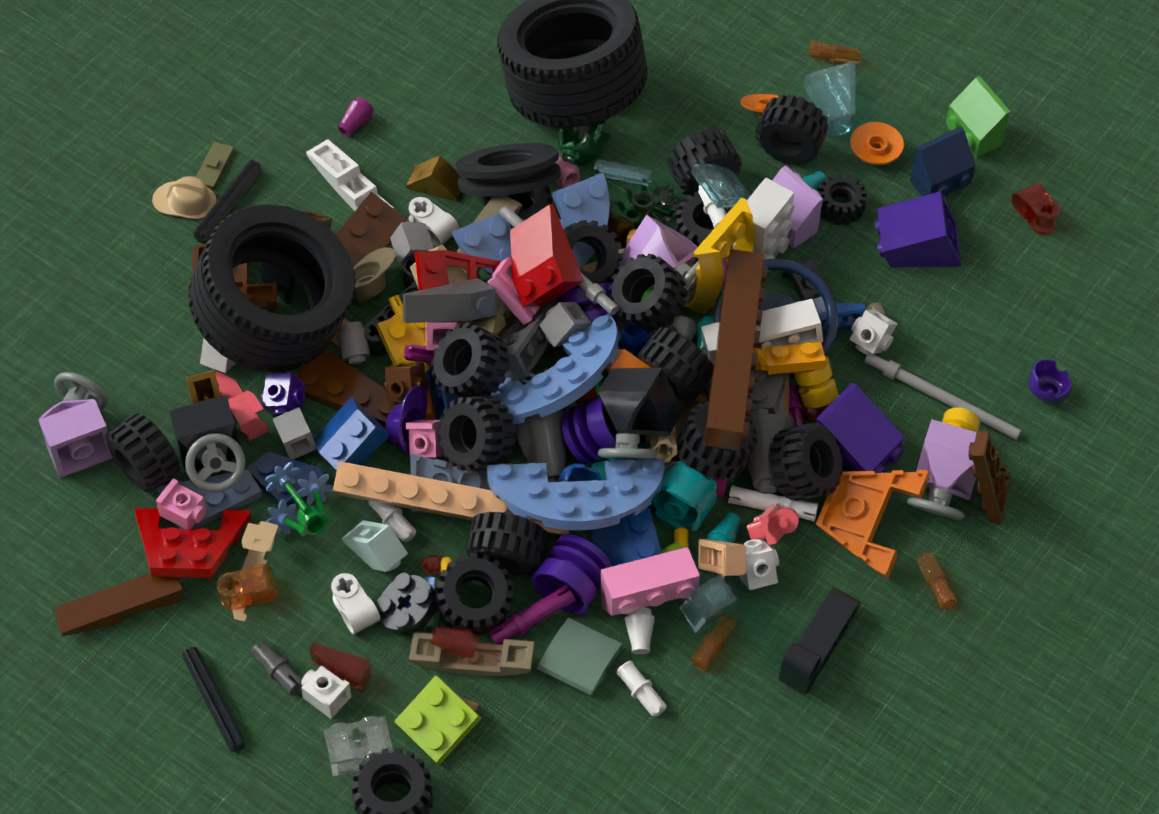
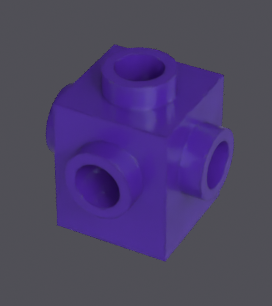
M292 373L266 375L265 387L261 395L262 407L271 413L274 418L297 408L302 410V405L305 401V383Z

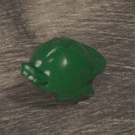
M603 120L591 125L573 128L561 127L557 143L562 159L565 162L568 161L579 166H584L596 160L601 155L603 144L611 139L608 133L602 132L606 122Z

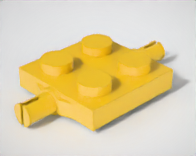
M399 295L393 296L388 301L395 315L388 320L378 323L376 325L377 331L393 365L397 363H424L426 373L431 367L426 362L407 361L404 358L405 346L411 344L426 346V322L405 323L403 321V303Z

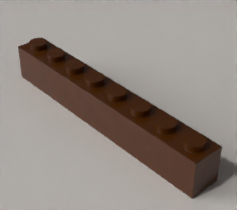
M730 249L703 444L705 446L739 451L741 439L747 440L750 422L744 420L745 416L750 417L753 400L747 398L748 393H753L755 376L750 375V370L755 371L758 353H753V348H758L760 331H756L755 327L761 325L763 309H758V304L763 305L765 288L760 287L761 283L766 282L768 266H763L764 254Z

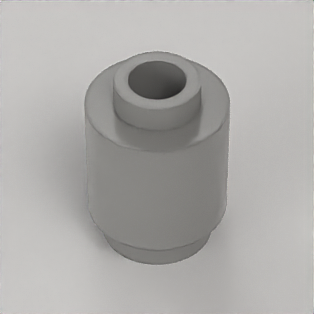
M350 322L340 325L338 338L342 360L349 361V365L365 363V358L370 356V350L364 336L365 328L362 327V323Z

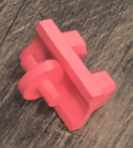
M779 503L772 504L762 515L756 516L754 522L747 525L751 540L766 539L768 545L776 544L784 534L791 533L798 527L799 516L792 508H780Z

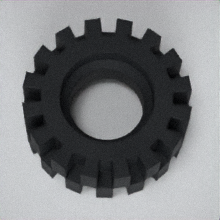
M838 174L837 178L831 175L829 180L825 178L822 181L818 193L823 199L820 215L823 219L828 216L827 221L830 223L834 219L837 220L836 225H841V221L848 225L851 220L856 222L858 216L861 218L865 209L867 190H865L863 183L859 185L860 180L858 178L852 181V175L847 174V177L843 178V174ZM837 195L846 196L851 202L838 203L832 197Z

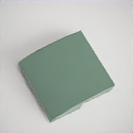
M568 618L550 643L537 669L592 695L603 681L607 668L619 654L622 643Z

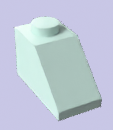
M363 520L341 538L372 569L388 572L394 570L401 564V559L408 554L391 526L387 524Z

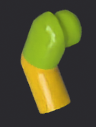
M686 528L675 529L674 543L662 549V554L686 547L689 548V531Z

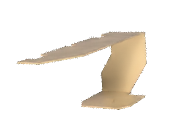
M261 521L258 524L248 523L242 538L243 548L249 549L231 596L233 616L236 620L244 622L247 615L244 614L245 607L252 604L258 585L255 584L256 580H261L267 560H264L266 551L271 552L275 542V534L280 531L277 524Z

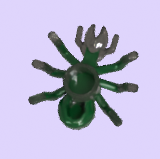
M640 176L641 191L636 192L634 195H632L631 188L626 183L622 185L627 192L632 207L626 208L621 200L610 197V202L618 205L621 216L632 221L635 224L634 229L636 230L646 215L653 217L664 225L666 222L670 223L672 218L669 217H672L679 204L675 205L679 198L671 201L674 189L672 188L667 191L669 185L662 188V185H658L653 194L646 191L645 176ZM668 206L671 208L669 211H666L663 207ZM655 211L661 213L665 217H663L661 220Z

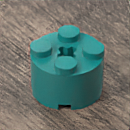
M678 461L676 465L670 466L664 472L661 490L654 495L649 506L653 503L657 510L654 514L667 526L673 529L692 528L691 531H696L717 500L715 491L717 483L712 478L703 476L692 469L685 462Z

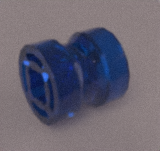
M626 325L622 330V341L618 343L619 349H625L638 358L639 352L648 343L650 334L641 327Z

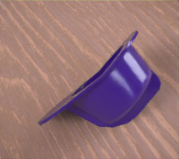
M413 387L407 393L403 403L394 406L386 419L385 428L390 434L387 438L388 443L401 446L407 455H410L409 429H406V423L415 420H425L427 395L423 387Z

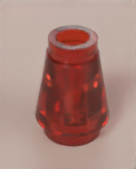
M437 626L433 631L431 639L432 645H436L461 659L465 657L472 658L478 643V635L472 633V630L440 628Z

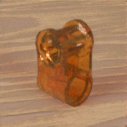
M259 564L248 569L226 573L217 582L220 602L225 609L231 611L256 604H265L273 601L278 596L272 568L267 564Z

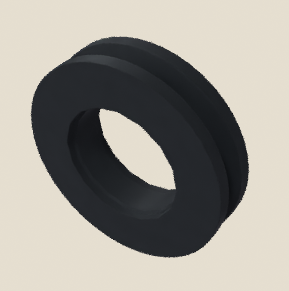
M516 143L494 146L469 153L458 159L455 163L456 172L461 176L458 179L459 190L474 196H504L524 193L548 186L561 177L560 166L556 163L559 159L558 149L552 145L542 143Z

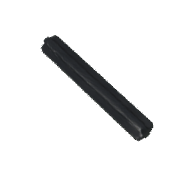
M254 160L248 161L195 228L193 235L197 241L204 243L209 239L215 227L227 216L260 174L262 169L258 162Z
M191 647L184 650L182 653L183 659L229 750L234 753L245 747V740L198 648Z

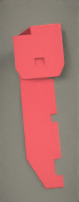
M219 371L215 372L221 397L227 396L231 412L240 425L241 432L245 433L249 441L267 433V422L260 420L256 412L263 410L256 396L248 390L242 392L235 380Z

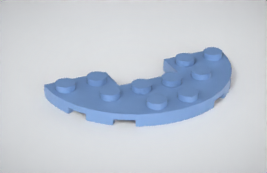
M603 173L551 193L561 216L560 222L563 229L581 220H587V223L594 220L598 221V226L603 224L607 226L610 203L607 182ZM499 213L452 232L456 243L464 254L503 261L508 257L511 258V226ZM582 242L575 243L572 250L578 267L580 268L595 252L590 245ZM481 268L486 271V274L493 275L492 269Z
M607 313L596 318L592 324L583 330L571 334L569 339L561 343L569 356L560 359L556 365L544 373L535 375L527 384L523 385L518 379L512 380L507 377L504 383L498 386L499 390L496 394L491 393L492 398H498L501 400V404H506L508 413H512L514 418L512 424L524 423L526 417L538 413L542 418L568 406L586 394L603 378L601 372L607 365L614 364L620 351L618 341L621 339V334L613 317Z
M664 459L605 461L606 480L548 482L546 463L487 465V478L495 497L501 498L507 503L508 510L527 519L531 517L543 521V526L563 530H591L619 524L620 518L631 513L636 516L651 504V499L661 490L665 465Z

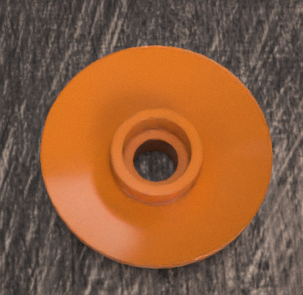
M748 95L741 99V105L752 112L758 113V117L761 118L767 103L774 97L778 98V95Z
M869 122L855 129L851 136L850 145L856 157L863 162L871 165H886L894 162L901 156L904 141L901 134L894 127L881 122Z

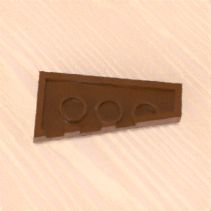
M371 191L336 235L349 253L354 267L369 253L392 244L390 238L401 222H408L409 220Z
M326 349L315 360H312L309 364H304L297 375V378L305 383V398L340 410L352 396L382 427H386V419L391 409L399 404V402H388L385 388Z
M977 431L975 442H971L969 445V460H973L974 463L973 475L975 478H978V493L983 496V511H987L990 523L1001 524L1011 474L1006 472L1007 466L1005 462H1001V454L996 451V444L989 431Z

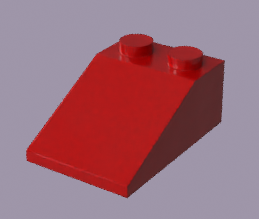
M549 204L510 230L512 280L523 307L545 306L584 282L553 204Z

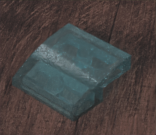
M598 159L594 166L595 175L603 173L605 178L645 186L652 182L654 170L650 168Z
M694 164L691 171L692 175L717 208H733L740 198H744L747 201L751 196L736 174L730 169L714 164Z

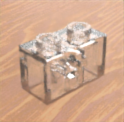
M368 716L359 722L350 724L337 723L328 729H323L333 776L360 770V762L363 759L368 762L369 755L373 752L380 755L382 754L381 749L388 748V752H393L385 716Z

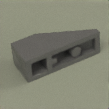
M478 278L403 294V321L405 323L471 321L496 315L495 288Z

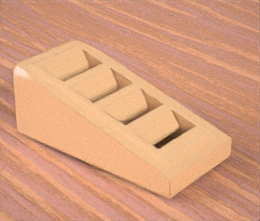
M699 539L698 567L699 569L724 576L744 575L746 573L747 548L745 545Z

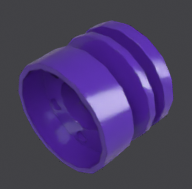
M600 395L593 397L588 402H582L564 411L561 419L562 432L569 450L577 460L583 464L592 465L599 460L606 459L598 455L600 449L616 448V434L618 432Z
M563 534L556 540L554 547L548 552V558L541 563L533 575L532 583L536 591L543 598L567 585L576 602L569 604L561 610L572 614H583L594 600L596 590L601 587V570L612 567V564L603 551L590 541L576 535Z

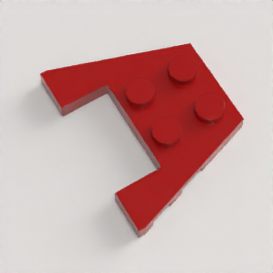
M135 508V518L151 576L212 578L229 554V547L241 537L243 527L251 523V510H224L220 530H208L205 528L177 529L174 527L160 529L163 517L160 516L158 508Z

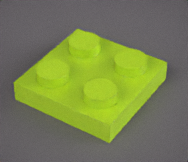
M436 675L394 722L436 763L441 764L482 717Z

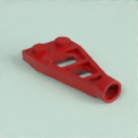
M448 250L414 253L419 291L448 285L447 268L449 266L464 268L467 271V279L472 280L477 279L476 268H490L494 273L502 262Z

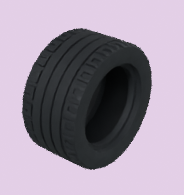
M527 0L508 15L498 32L497 47L509 99L515 110L526 119L537 124L550 127L573 128L609 119L631 105L645 87L648 71L639 19L633 5L627 0ZM584 54L573 58L561 59L571 55Z
M270 204L250 206L233 212L232 215H228L225 220H222L215 227L191 276L188 292L190 312L193 315V321L197 329L201 332L204 339L222 356L236 364L257 371L283 372L285 370H294L295 368L302 367L303 364H309L312 360H315L318 355L324 352L336 334L354 299L353 294L356 289L355 270L353 269L349 253L337 235L318 219L288 206ZM250 262L268 263L284 269L303 286L308 295L311 309L296 315H280L256 306L238 288L232 269L238 265Z

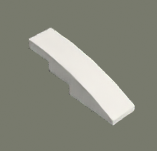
M328 139L306 152L307 157L322 176L354 211H356L371 191L390 205L378 195L376 186L360 173L359 165Z

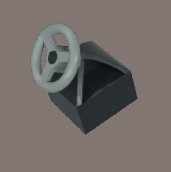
M612 368L598 393L618 432L616 434V448H602L598 451V455L602 458L655 459L657 457L655 450L638 449L640 436H669L683 413L662 368Z
M227 396L169 410L183 467L187 471L190 480L197 487L210 492H220L234 486L244 472L245 456L238 442L236 426ZM221 470L233 472L230 478L220 483L205 481L213 472Z

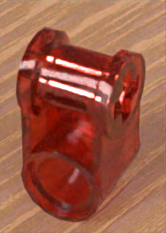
M1035 183L1012 194L1011 200L1014 209L1036 233L1048 235L1054 232L1056 228L1055 218L1059 215L1060 207L1048 195L1041 184Z

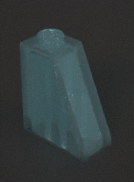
M848 62L805 75L803 93L808 102H813L815 107L823 111L822 115L827 117V123L829 124L827 136L843 135L852 131L855 118L854 62Z
M720 574L694 589L680 609L695 633L745 605L746 602L731 578Z

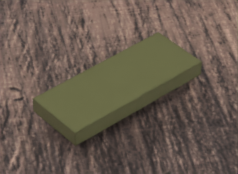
M213 142L196 175L209 189H215L234 151V147Z

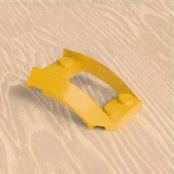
M740 198L693 252L694 257L699 259V265L696 267L697 286L694 297L685 306L697 313H706L710 307L715 305L723 287L724 276L721 258L727 256V268L730 249H732L730 247L735 243V250L754 252L755 232L753 215L746 199Z

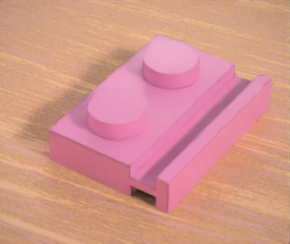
M508 257L503 260L487 283L495 288L497 295L521 323L525 325L533 319L532 316L537 313L540 307L522 306L512 280L511 258Z

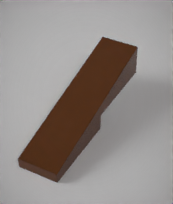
M149 573L55 607L54 615L61 636L64 637L121 623L122 616L180 603L182 587L178 577H152Z

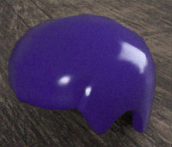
M1041 359L1034 363L1028 379L1029 388L1033 395L1047 403H1058L1067 398L1072 387L1068 371H1060L1056 366V361L1053 359Z

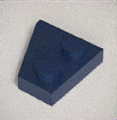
M268 451L249 465L246 470L250 472L257 485L277 504H279L280 500L284 499L288 507L294 504L295 500L287 489H283L282 492H278L277 487L271 491L266 490L269 482H266L265 478L275 474L276 466H280L283 469L287 463L292 462L294 464L293 468L300 469V472L292 477L295 483L291 484L297 492L303 488L298 484V480L305 479L309 481L311 471L316 473L317 478L327 474L322 468Z

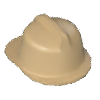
M186 176L177 181L165 183L157 188L153 194L152 202L155 209L160 213L189 219H201L206 216L217 202L215 194L201 179Z

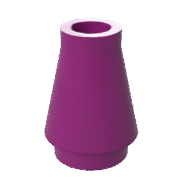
M358 97L356 100H352L337 129L344 136L350 137L353 132L372 118L374 108L363 98Z

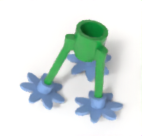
M292 462L287 463L283 469L280 466H276L275 474L265 478L266 482H269L266 490L271 491L277 487V491L282 492L283 489H287L300 509L297 517L291 515L297 505L291 504L287 507L286 501L282 499L278 504V509L274 507L268 508L269 513L273 517L265 522L279 525L280 530L282 528L283 532L287 535L290 534V527L296 529L301 536L319 534L323 531L326 522L329 520V516L325 512L322 503L326 502L324 492L333 491L332 485L325 484L329 479V475L324 474L317 478L316 473L311 471L309 481L305 479L298 480V484L303 488L297 492L291 484L295 483L292 477L298 474L300 469L293 468L294 464ZM307 496L308 505L305 504L301 497ZM314 500H315V503H316V506H317V507H315V506H313V505H310V504H312V503L314 502Z

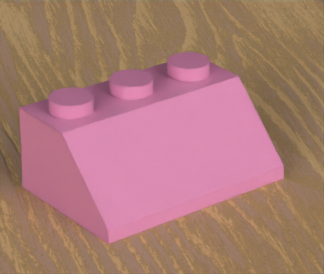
M686 547L602 569L601 605L603 609L612 616L621 613L629 614L636 609L647 606H659L666 601L677 598L685 599L699 593L700 575L689 548Z

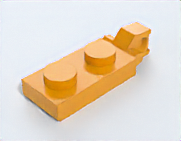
M821 342L753 348V353H758L755 370L767 371L768 375L826 368V359Z

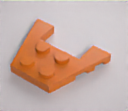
M892 470L891 473H875V471L843 472L840 475V484L836 486V490L827 496L816 525L821 531L884 578L888 579L898 554L896 550L871 543L892 492L896 491L922 499L931 474L927 470H918V472Z

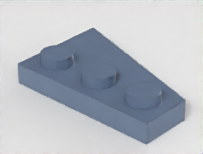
M244 470L241 478L234 486L220 492L205 491L197 487L191 480L179 482L180 485L204 497L206 513L199 523H195L191 529H199L223 517L224 510H237L262 498V491L248 470ZM233 472L210 476L205 481L220 483L230 478ZM168 484L161 485L157 488V493L159 494V496L168 486Z

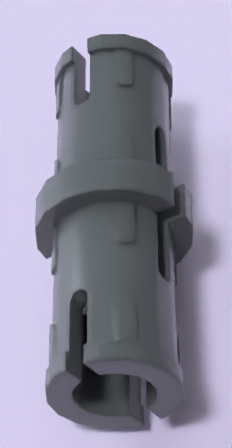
M265 640L259 642L262 648L256 644L251 650V655L267 670L266 674L271 679H276L287 690L289 695L293 696L296 694L294 688L299 692L303 686L301 684L302 679L289 667V661L285 657H280Z

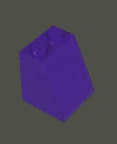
M941 191L877 208L879 219L875 220V226L878 235L881 236V241L877 242L878 251L881 258H886L890 267L961 266L956 221Z
M853 382L816 418V423L822 424V427L826 426L830 430V434L835 436L837 445L839 444L841 450L843 472L875 471V473H885L886 467L890 463L895 464L904 452L901 449L904 436Z

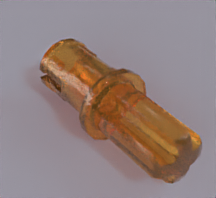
M811 40L809 57L828 59L832 63H834V60L858 64L861 58V50L838 46L837 42L830 44Z
M923 553L917 558V562L927 580L925 583L926 587L931 588L941 610L953 607L957 603V599L947 582V574L942 572L933 553Z
M724 614L711 633L703 636L704 641L690 659V662L701 671H707L719 651L722 652L725 649L723 643L736 626L735 619Z

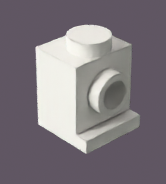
M320 666L316 672L314 670L308 671L302 679L303 699L331 719L351 698L349 682L346 680L342 681L323 666Z

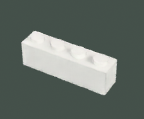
M812 299L765 310L762 314L761 325L755 327L756 331H760L758 348L806 342H823L821 321ZM719 322L701 327L707 356L713 366Z

